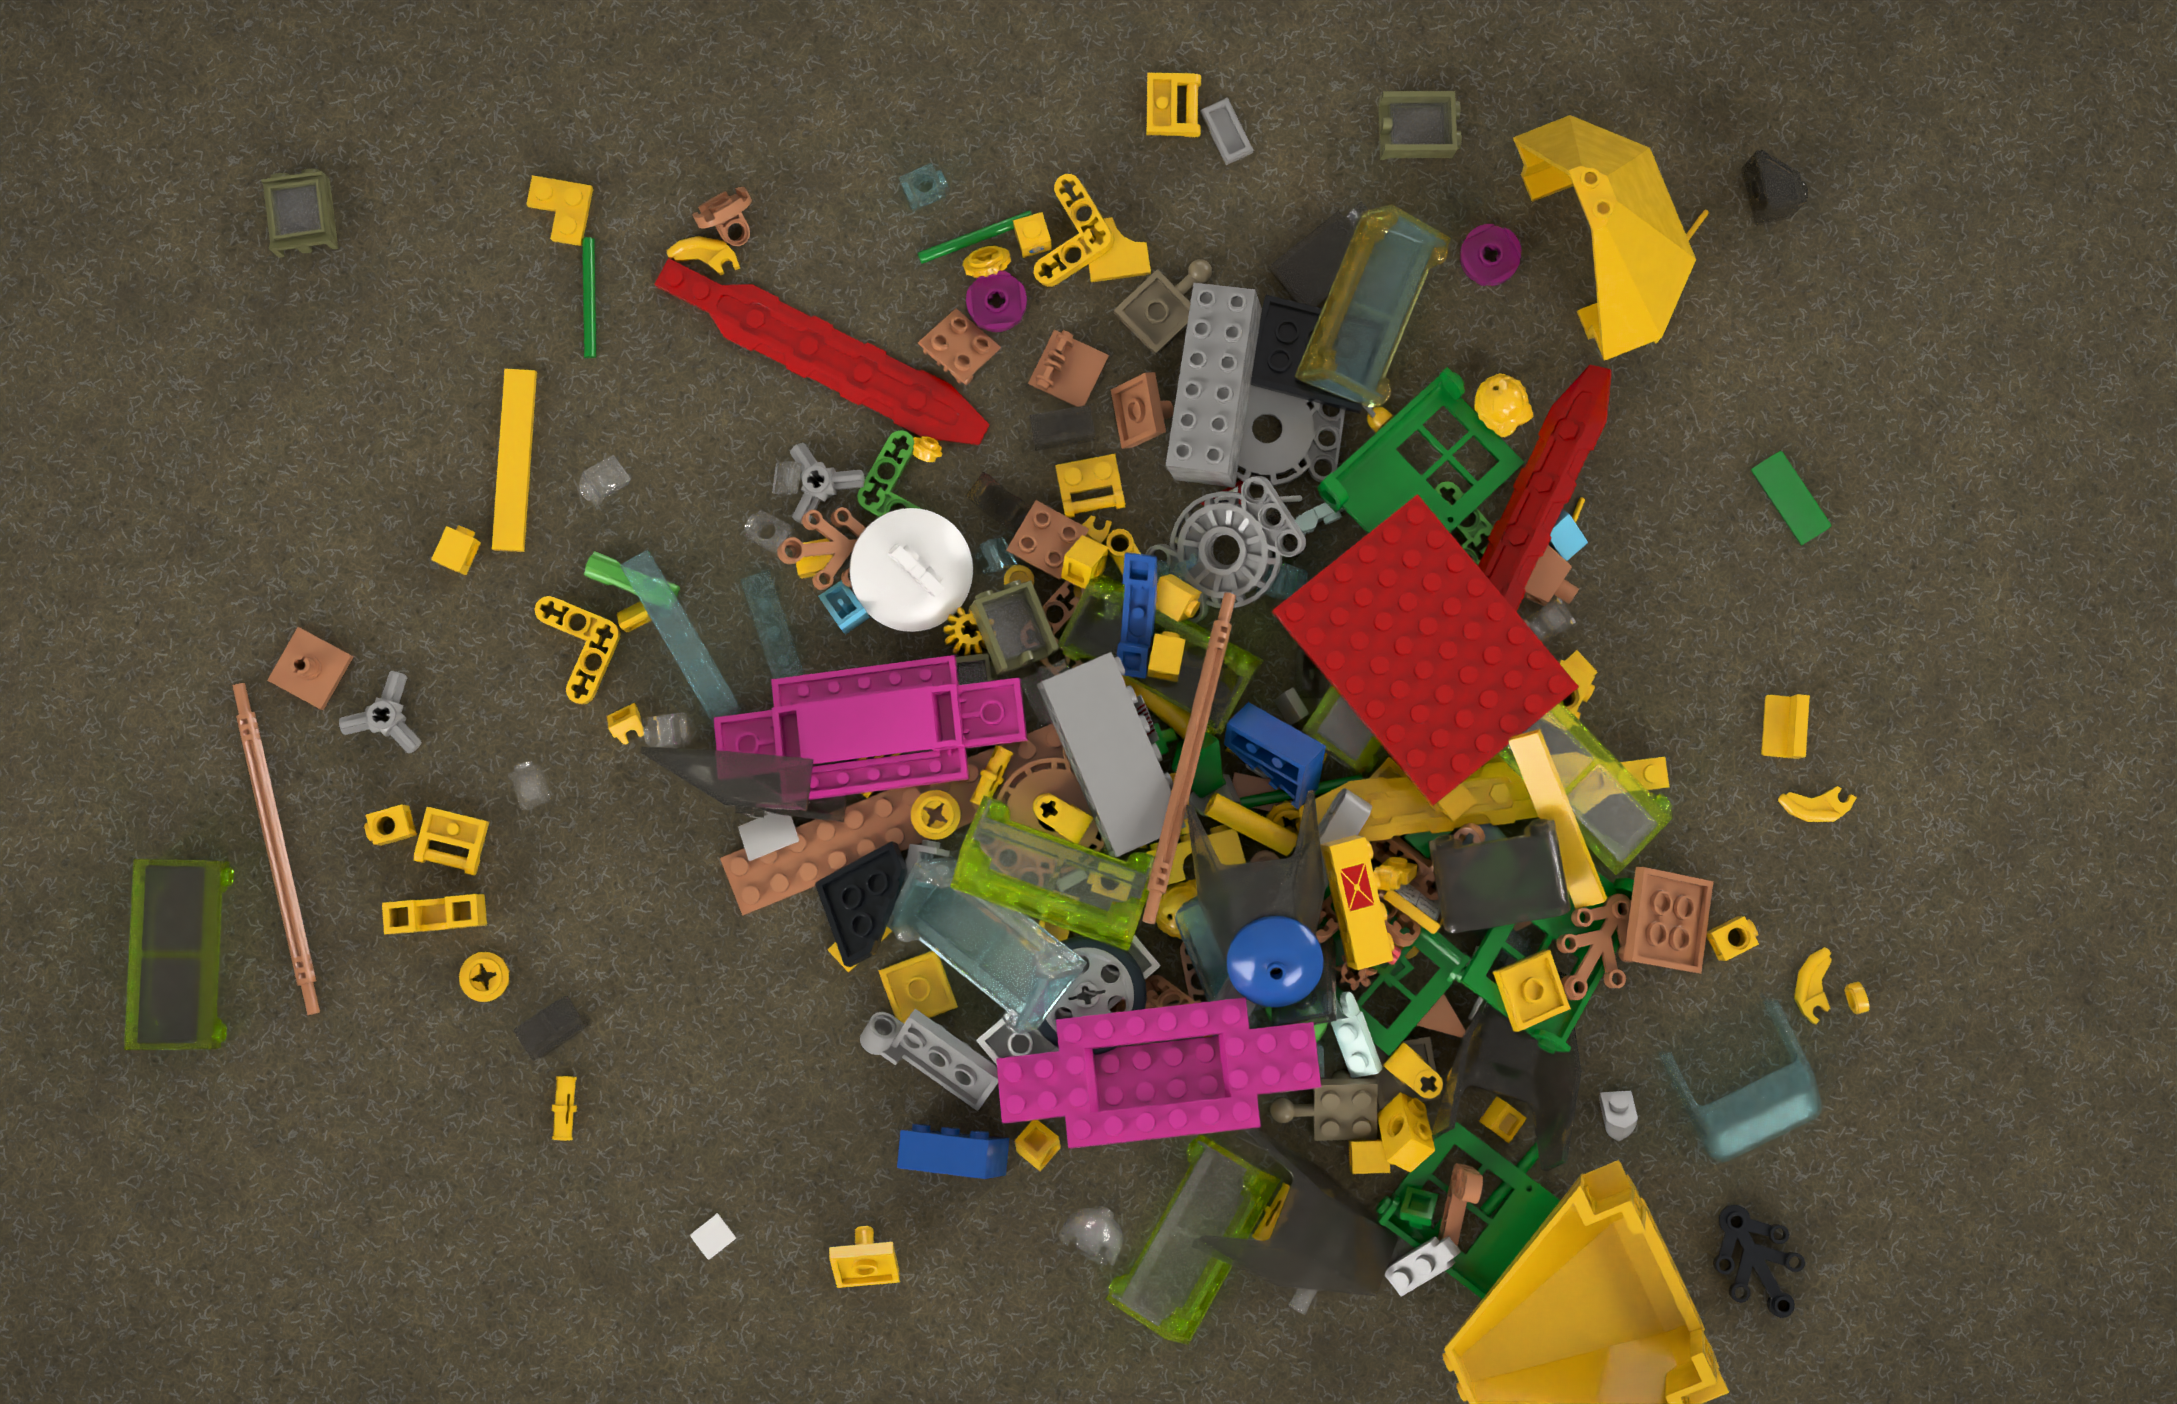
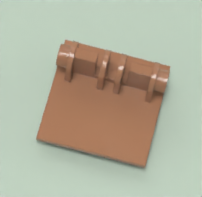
M957 308L918 342L924 349V354H929L937 361L936 364L938 366L943 365L945 372L949 370L950 374L957 379L959 384L964 383L965 385L971 382L974 377L973 374L1001 348Z
M1054 330L1028 384L1083 410L1109 355L1073 339V335L1065 330H1062L1061 333Z
M1035 500L1006 551L1060 580L1065 554L1082 535L1086 536L1089 529Z

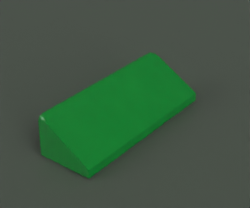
M1781 450L1751 469V472L1801 546L1832 527Z

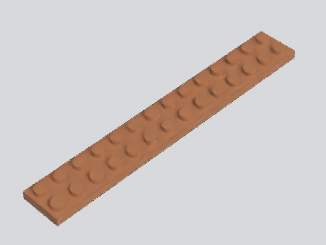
M1053 724L1028 733V741L998 745L1014 753L1002 776L1004 779L1002 785L1013 772L1026 763L1040 758H1063V746ZM995 747L967 758L969 779L889 789L795 827L799 841L751 861L748 860L745 848L721 857L720 860L742 916L815 887L817 881L891 841L897 843L900 852L909 849V844L919 845L922 844V840H931L920 835L915 830L911 821L913 803L921 794L927 791L941 790L950 794L957 801L961 814L957 829L993 815L996 799L1002 785H998L988 809L978 806L969 800L981 778L979 774L982 769L985 770ZM1051 762L1040 763L1030 767L1032 772L1043 768H1050ZM1057 762V768L1065 769V764ZM1025 771L1016 776L1009 786L1014 788L1022 778L1027 776ZM1006 791L1002 797L999 812L1006 809V802L1010 796ZM944 803L940 807L938 806L936 810L924 808L931 816L928 827L932 823L934 824L936 820L947 823V820L941 814Z

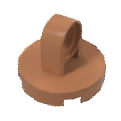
M745 187L735 188L737 194L728 196L725 191L700 205L698 208L701 213L698 214L696 212L692 214L698 227L709 228L715 226L724 242L733 246L744 245L750 237V229L742 211L752 202ZM738 223L742 228V234L738 239L731 240L728 237V228L732 224Z

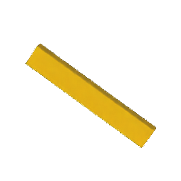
M504 370L492 550L524 552L537 378L535 370Z
M1538 729L1512 736L1508 740L1575 909L1604 903L1607 896L1541 730Z

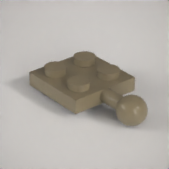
M1204 259L1194 260L1189 265L1188 275L1176 286L1157 269L1114 309V314L1156 356L1187 327L1191 302L1184 294L1193 287L1194 283L1207 282L1212 275V267Z
M1430 1036L1403 1040L1405 1044L1424 1059L1427 1065L1436 1071ZM1375 1045L1382 1065V1070L1378 1074L1356 1077L1377 1078V1104L1379 1109H1383L1400 1092L1412 1098H1417L1421 1102L1441 1099L1440 1094L1434 1098H1424L1406 1083H1402L1383 1066L1389 1056L1377 1045ZM1345 1070L1337 1071L1331 1077V1079L1351 1078L1349 1072ZM1423 1076L1420 1081L1423 1084L1422 1091H1425L1427 1088L1431 1091L1434 1090L1436 1087L1433 1084L1434 1076L1430 1078Z
M1377 1078L1321 1079L1322 1088L1314 1089V1104H1293L1289 1099L1279 1098L1270 1107L1272 1118L1279 1123H1287L1293 1117L1313 1116L1314 1141L1377 1140Z

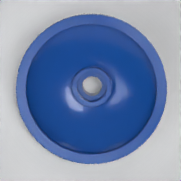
M1268 916L1250 922L1235 935L1227 953V970L1233 986L1247 1000L1265 1007H1284L1304 999L1316 987L1323 972V953L1318 939L1307 926L1288 917ZM1273 968H1280L1282 970L1279 974L1270 972Z

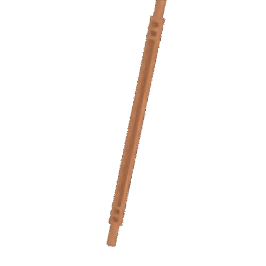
M1224 593L1218 620H1215L1213 623L1147 886L1149 895L1142 919L1145 923L1155 924L1161 896L1166 893L1232 628L1230 619L1236 595L1232 593Z
M245 683L233 685L239 713L236 719L297 986H301L307 1015L320 1013L313 983L316 982L312 959L255 712H251Z

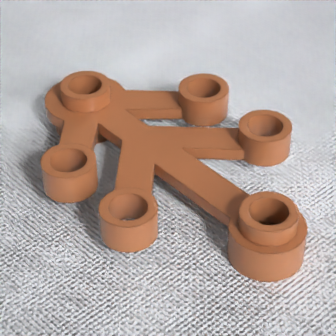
M840 507L831 514V522L834 526L838 528L845 526L858 538L866 528L851 516L847 508ZM810 510L802 517L803 526L808 530L816 529L831 542L803 544L799 539L790 537L779 544L777 554L779 559L785 564H795L803 557L834 554L825 568L817 572L812 579L813 585L817 589L825 590L833 584V577L850 553H852L857 539L849 540L825 521L819 511ZM838 513L844 515L845 522L839 521L837 517ZM809 515L815 517L816 525L809 522ZM785 548L792 550L793 557L786 555ZM848 568L842 573L841 580L845 586L852 587L851 581L848 578L850 570ZM820 575H823V576L826 577V579H827V584H826V585H824V584H822V583L820 582V580H819V576H820Z
M1613 894L1607 898L1602 907L1593 909L1577 908L1572 912L1571 920L1577 927H1587L1594 920L1605 919L1600 930L1578 935L1562 934L1557 939V948L1562 953H1573L1578 947L1591 945L1575 974L1564 976L1561 979L1567 1000H1580L1586 995L1588 989L1586 981L1601 955L1605 970V985L1609 988H1621L1624 986L1626 977L1624 972L1617 967L1611 936L1616 929L1620 943L1618 950L1619 958L1623 962H1631L1623 960L1631 900L1626 895ZM1619 904H1620L1621 909H1622L1621 914H1619V912H1618V905H1619ZM1581 912L1585 915V921L1583 923L1580 921L1579 917ZM1566 938H1568L1570 941V947L1568 949L1565 946ZM1613 974L1617 976L1616 984L1612 981ZM1576 982L1578 985L1577 993L1574 991V984Z

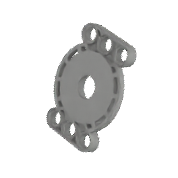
M1250 385L1238 468L1245 471L1243 475L1237 472L1236 478L1244 482L1251 474L1269 477L1270 483L1274 487L1289 483L1302 476L1308 470L1315 481L1322 482L1327 476H1319L1314 470V465L1316 462L1324 460L1330 464L1331 474L1337 469L1345 410L1339 408L1338 415L1329 417L1323 412V404L1311 401L1314 407L1310 410L1307 405L1310 402L1308 400ZM1262 415L1274 416L1281 424L1282 433L1272 443L1260 442L1252 432L1253 422ZM1321 432H1332L1335 436V443L1328 447L1320 444L1318 436ZM1302 460L1305 463V466L1303 468L1299 466V463ZM1290 470L1295 472L1286 478L1278 480L1276 476L1285 474ZM1257 481L1252 483V485L1263 486Z
M1254 476L1244 481L1241 493L1221 491L1206 494L1193 501L1182 511L1175 522L1170 537V546L1167 544L1154 545L1147 550L1145 555L1153 556L1158 549L1163 550L1167 555L1166 564L1163 567L1157 565V583L1161 576L1169 574L1178 575L1184 582L1202 592L1198 599L1200 602L1199 615L1196 618L1183 620L1188 624H1194L1202 621L1207 616L1208 605L1221 608V598H1223L1224 593L1236 595L1238 602L1234 603L1233 608L1245 606L1259 599L1270 589L1276 580L1282 564V557H1292L1300 554L1306 546V538L1270 481L1263 476ZM1255 481L1260 482L1264 487V494L1260 499L1253 498L1249 492L1250 485ZM1219 496L1231 497L1229 502L1216 504L1213 499ZM1205 501L1203 508L1197 510L1194 514L1191 513L1198 504ZM1270 508H1276L1280 511L1281 520L1277 525L1270 524L1266 519V513ZM1184 520H1185L1186 522H1185L1184 526H1183L1182 529H1181L1180 535L1178 536L1179 531H1180V527H1181L1182 523H1183ZM1286 534H1292L1298 540V546L1294 551H1288L1283 545V539ZM1222 535L1233 537L1238 542L1240 548L1238 559L1230 565L1218 562L1213 554V544ZM1272 551L1276 552V557H1272ZM1270 564H1273L1272 574L1266 582L1264 577L1269 571ZM1256 586L1261 588L1254 596L1246 599L1245 593L1253 590Z

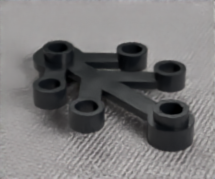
M1726 1206L1719 1215V1226L1724 1231L1719 1255L1714 1258L1713 1266L1716 1271L1725 1275L1730 1274L1734 1270L1735 1263L1731 1256L1738 1239L1743 1251L1735 1281L1729 1288L1730 1297L1739 1303L1746 1302L1749 1299L1750 1289L1748 1288V1282L1753 1267L1769 1295L1767 1300L1769 1311L1779 1318L1790 1316L1795 1308L1794 1300L1789 1294L1781 1291L1765 1260L1784 1265L1792 1272L1801 1271L1805 1266V1260L1802 1255L1796 1252L1785 1253L1755 1244L1749 1232L1765 1235L1772 1242L1783 1244L1789 1239L1788 1229L1780 1224L1769 1225L1750 1218L1748 1211L1742 1206ZM1738 1215L1740 1217V1224L1733 1227L1731 1225V1218ZM1781 1228L1783 1236L1777 1240L1774 1238V1231ZM1797 1256L1799 1260L1798 1265L1791 1267L1789 1264L1790 1259ZM1722 1259H1727L1729 1262L1728 1268L1721 1270L1719 1262ZM1743 1287L1744 1295L1736 1298V1288ZM1786 1300L1787 1308L1780 1311L1778 1309L1779 1301Z

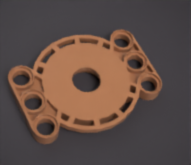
M1063 747V758H1040L1024 764L1013 772L1002 785L996 799L994 811L995 824L990 822L980 823L973 832V841L978 849L1025 895H1035L1041 890L1044 882L1042 874H1065L1082 868L1094 859L1104 846L1103 839L1099 840L1096 838L1099 830L1094 819L1079 844H1076L1056 831H1049L1043 828L1038 821V817L1033 812L1034 799L1042 793H1050L1092 816ZM1051 762L1050 768H1043L1032 772L1030 767L1040 763ZM1057 762L1064 763L1065 769L1057 768ZM1025 771L1027 776L1022 778L1014 788L1009 786L1016 776ZM1006 791L1010 794L1006 802V809L999 812L1001 800ZM999 818H1005L1006 826L1000 825ZM986 827L994 830L996 834L995 841L990 845H983L977 837L978 832ZM1091 844L1096 845L1097 847L1093 850V852L1081 861L1079 856L1083 854L1090 847ZM1005 850H1012L1017 855V862L1012 867H1004L999 862V856ZM1070 860H1074L1076 863L1067 868L1055 869V864L1065 863ZM1040 862L1047 863L1049 869L1041 868ZM1027 872L1035 873L1039 880L1038 885L1030 890L1025 889L1020 882L1023 874Z

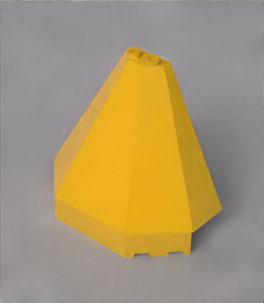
M1571 115L1513 137L1524 164L1521 176L1531 201H1536L1574 186L1590 225L1597 303L1577 311L1588 340L1595 337L1604 361L1648 343H1658L1663 337L1696 258L1651 149Z
M1619 1160L1586 1174L1582 1173L1450 1339L1444 1348L1445 1353L1442 1354L1447 1369L1450 1372L1454 1371L1459 1382L1456 1383V1387L1461 1399L1464 1402L1468 1400L1469 1404H1702L1729 1393L1727 1385L1718 1369L1720 1367L1712 1346L1704 1334L1705 1328L1647 1204L1643 1198L1639 1197L1636 1186L1629 1175H1626Z

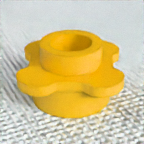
M928 436L913 438L915 444L912 453L918 459L926 462H935L937 457H942V447L938 445L937 440Z

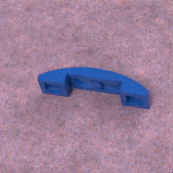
M1126 552L1122 583L1125 584L1121 640L1117 647V656H1119L1124 666V676L1146 678L1152 650L1156 614L1157 556Z

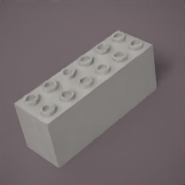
M1202 283L1193 284L1166 459V467L1174 480L1235 488L1262 312L1255 289Z
M1112 652L1046 679L1038 683L1037 687L1109 856L1118 857L1160 838L1173 781L1168 772L1163 773L1159 764L1163 760L1156 743H1150L1146 734L1150 732L1148 722L1143 714L1138 715L1134 706L1135 703H1138L1136 694L1131 685L1126 687L1122 675L1125 674L1124 666L1119 656L1114 658ZM1183 820L1182 828H1185L1186 825Z

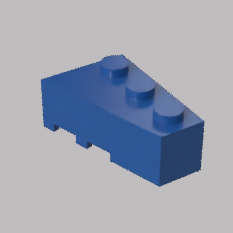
M1249 702L1227 722L1224 745L1252 770L1258 767L1271 779L1268 784L1275 790L1280 787L1294 799L1291 804L1297 810L1319 789L1326 749L1325 745Z
M912 1124V1129L900 1131L897 1168L980 1179L1006 1176L1009 1138L989 1136V1132L970 1131V1134H962L959 1128L941 1127V1132L931 1131V1125Z

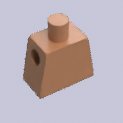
M1549 545L1544 555L1539 557L1525 587L1526 593L1524 597L1546 606L1553 595L1570 604L1579 588L1564 579L1572 566Z

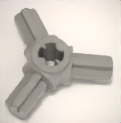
M805 443L796 444L790 450L792 458L802 471L800 475L803 482L801 491L804 492L792 515L796 522L802 524L804 514L810 510H816L820 501L825 503L832 495H837L838 490L864 487L865 477L862 470L836 472L833 467L826 468L823 462L817 463ZM822 477L824 483H821L818 478ZM816 481L821 485L818 488L814 485ZM809 515V522L811 521V519H812V517H813V516H811V515Z
M390 671L381 698L376 697L375 703L366 706L365 712L339 719V727L342 734L348 735L370 729L372 733L381 732L385 737L391 735L409 754L416 751L422 742L405 724L407 718L402 714L404 705L399 704L407 676L396 671ZM383 710L390 711V714H387V716H390L387 722L380 720V718H383L380 715Z

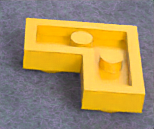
M532 175L526 205L531 208L556 212L550 238L552 241L582 246L593 187L591 185Z

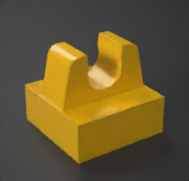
M635 703L607 716L608 729L614 738L617 737L623 744L629 743L626 732L630 730H635L639 737L644 736L641 716Z

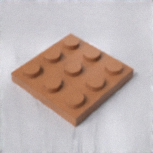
M1636 867L1623 960L1701 974L1713 881L1646 867Z

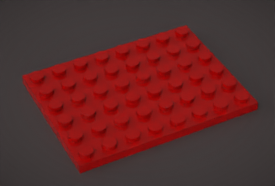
M1418 494L1272 610L1274 616L1431 806H1434L1509 745L1508 740L1512 736L1525 732L1579 688L1576 682Z

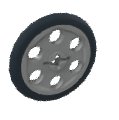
M1074 936L1060 941L1051 947L1037 962L1029 981V1010L1033 1022L1041 1034L1054 1046L1058 1047L1055 1013L1059 1008L1066 1007L1070 1009L1073 1017L1112 1013L1109 1010L1108 1002L1113 996L1117 995L1123 997L1126 1001L1124 1012L1145 1009L1147 1001L1146 982L1142 970L1134 957L1120 944L1099 936ZM1078 955H1084L1089 960V968L1084 973H1077L1072 968V960ZM1107 965H1115L1120 973L1118 980L1114 983L1105 982L1101 974L1103 968ZM1055 976L1062 977L1066 982L1065 991L1059 995L1051 993L1048 987L1050 979ZM1084 986H1088L1089 990L1095 992L1105 990V993L1092 997L1091 1004L1088 1005L1085 1000H1069L1070 997L1079 996V994L1083 993ZM1118 1046L1093 1049L1094 1055H1099L1111 1051Z

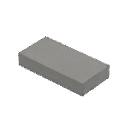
M1228 98L1200 110L1226 165L1253 153L1254 150Z

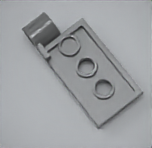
M914 1009L905 1024L889 1013L877 1012L870 1018L860 1035V1043L867 1052L874 1055H882L894 1065L902 1057L976 1111L981 1108L998 1083L997 1066L994 1062L984 1058L967 1043L960 1041L946 1031L942 1025L935 1023L917 1009Z

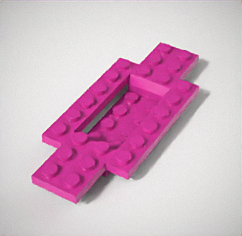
M955 655L771 679L774 702L772 710L714 717L719 779L727 780L780 773L782 796L785 803L969 779L966 748L1028 741L1021 679L1011 678L959 685ZM928 749H932V750H933V751H928V752L912 753V754H905V755L889 756V757H882V758L858 760V761L835 763V764H828V765H820V766H812V767H811L812 764H820V763H827V762L851 760V759L874 757V756L897 754V753H905V752L928 750Z
M1246 997L1056 1019L1059 1051L996 1058L1002 1123L1065 1117L1068 1148L1070 1149L1260 1128L1258 1095L1322 1088L1314 1022L1250 1029ZM1218 1035V1036L1205 1037V1038H1196V1039H1187V1040H1179V1041H1170V1042H1161V1043H1153V1044H1144V1045H1135V1046H1127V1047H1118V1048H1115V1049H1113V1050H1111V1051H1108V1052H1105V1053H1102V1054H1099V1055H1094V1053H1093V1049H1096V1048H1105V1047H1114V1046H1122V1045H1131V1044H1140V1043H1148V1042L1166 1041V1040H1174V1039L1192 1038V1037H1200V1036Z

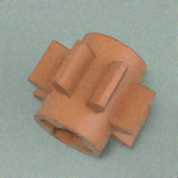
M1344 954L1342 959L1345 964L1336 967L1337 971H1341L1343 977L1339 982L1350 983L1352 990L1358 988L1359 982L1365 987L1369 986L1371 982L1367 977L1376 974L1377 970L1368 967L1361 969L1358 974L1354 975L1352 972L1353 968L1348 967Z

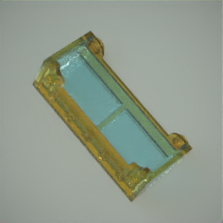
M1392 204L1362 212L1295 378L1366 407L1383 406L1389 399L1392 391L1390 380L1386 378L1388 369L1429 269L1445 261L1451 238Z

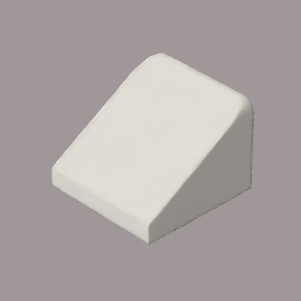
M718 1213L690 1234L693 1241L708 1260L736 1239Z

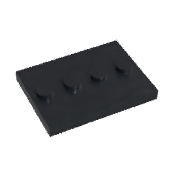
M1266 294L1261 312L1250 385L1360 414L1384 324Z

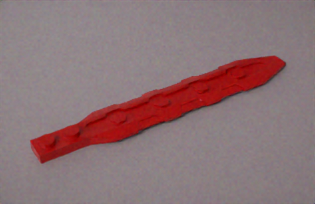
M669 258L654 284L657 288L709 313L724 338L749 351L755 350L785 365L787 370L803 378L809 377L840 393V396L858 406L862 404L892 419L894 424L920 437L928 436L940 441L980 445L990 426L950 383L922 369L918 371L888 356L886 351L870 343L864 344L834 329L832 324L816 316L811 317L779 301V297L753 284L721 285Z
M1590 364L1551 406L1538 433L1539 439L1513 485L1514 491L1500 520L1496 521L1488 537L1489 543L1478 567L1516 612L1526 593L1525 587L1539 557L1544 555L1552 538L1550 534L1564 504L1569 502L1577 485L1575 481L1589 452L1594 449L1607 422L1611 369Z

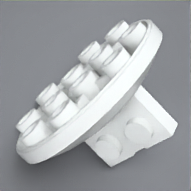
M906 508L888 512L875 519L864 529L854 545L849 572L854 594L872 618L896 630L915 632L936 627L947 621L950 614L954 615L957 612V608L962 606L971 587L973 563L968 544L960 531L951 522L928 510Z

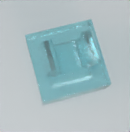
M1004 537L990 539L979 545L982 551L975 555L976 560L985 557L989 564L987 568L982 570L983 574L1007 570L1017 564L1013 555L1006 551L1008 545Z

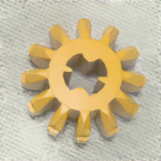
M962 607L957 608L958 617L950 614L947 620L951 625H946L943 628L944 633L950 634L945 639L946 645L956 643L952 651L954 654L959 653L961 648L965 649L964 656H969L972 649L975 655L982 654L980 646L985 649L987 648L972 611L969 609L968 614H965ZM989 619L991 626H993V619ZM965 626H968L970 630L976 629L973 638L969 634H962L964 633Z

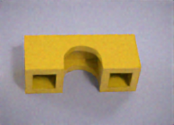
M1220 825L1210 828L1211 834L1199 837L1198 832L1180 836L1181 843L1177 844L1167 885L1186 880L1183 863L1185 858L1194 852L1207 855L1212 862L1214 872L1246 864L1237 831L1229 829L1226 825ZM1158 843L1151 844V851L1146 852L1150 872L1152 871Z
M484 894L382 903L384 934L487 926Z

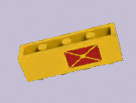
M1353 835L1320 844L1348 967L1361 970L1393 961L1392 951H1394V942L1391 934L1387 933L1385 925L1387 911L1379 899L1380 880L1372 868L1373 850L1370 842L1366 841L1364 836Z

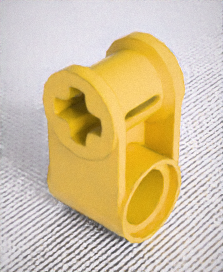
M1050 793L1038 795L1033 802V812L1042 822L1076 844H1079L1094 817L1076 806L1068 804ZM1052 800V806L1055 808L1054 812H1047L1045 815H1042L1044 810L1040 807L1043 802L1048 804Z
M1404 1042L1399 1045L1383 1064L1402 1083H1406L1424 1098H1434L1442 1090L1443 1082L1440 1075ZM1423 1076L1426 1078L1434 1076L1433 1084L1436 1086L1434 1090L1431 1091L1428 1088L1425 1091L1421 1090L1423 1084L1420 1080Z

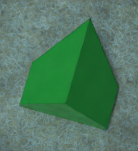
M1205 732L1191 788L1199 798H1204L1226 785L1222 774L1219 739ZM1184 739L1177 743L1176 752L1172 764V770L1175 773L1177 771Z

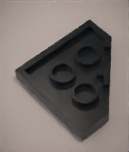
M893 841L815 883L843 964L846 967H852L877 953L908 870L898 844Z

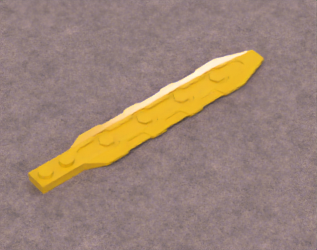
M1576 752L1551 755L1574 815L1585 814L1608 795L1669 787L1665 757L1603 764ZM1506 761L1484 764L1483 767H1480L1462 782L1477 803L1454 822L1447 818L1437 804L1431 806L1407 776L1391 779L1378 777L1349 781L1299 808L1301 831L1314 833L1336 795L1346 788L1372 805L1371 813L1358 836H1364L1366 841L1368 840L1369 842L1392 839L1393 836L1428 831L1431 834L1448 832L1467 823H1474L1476 825L1491 823L1494 826L1514 823L1515 820L1539 816L1517 762L1507 763Z

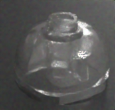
M1098 1206L1097 1210L1094 1208H1083L1075 1211L1068 1217L1059 1232V1238L1064 1244L1068 1246L1070 1241L1074 1242L1079 1249L1084 1251L1079 1254L1101 1265H1107L1108 1261L1111 1266L1114 1265L1123 1246V1232L1118 1222L1113 1219L1115 1214L1102 1206Z

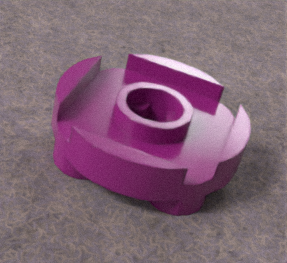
M1495 224L1480 225L1467 235L1460 248V264L1463 271L1471 280L1481 286H1495L1508 281L1520 264L1522 252L1520 242L1516 235L1505 227L1503 229L1499 226H1494ZM1489 248L1490 251L1496 250L1498 252L1495 262L1484 259V249Z
M1000 270L997 275L980 276L970 285L966 294V305L970 317L978 327L990 332H1003L1020 323L1027 308V296L1025 288L1020 281L1011 276L1010 273ZM993 294H999L1000 299H1005V303L1001 304L1000 308H994L993 305L988 304V300L993 299Z

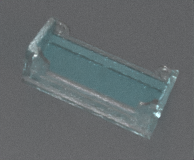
M952 856L914 863L887 924V927L901 941L920 940L1006 1011L1003 1014V1020L1007 1028L1019 1035L1040 1027L1081 974L1087 963Z

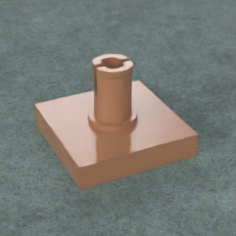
M1155 372L1143 373L1111 389L1122 449L1135 447L1166 432L1164 419L1172 417L1173 405L1169 400L1160 401Z
M297 627L267 681L324 710L354 656Z

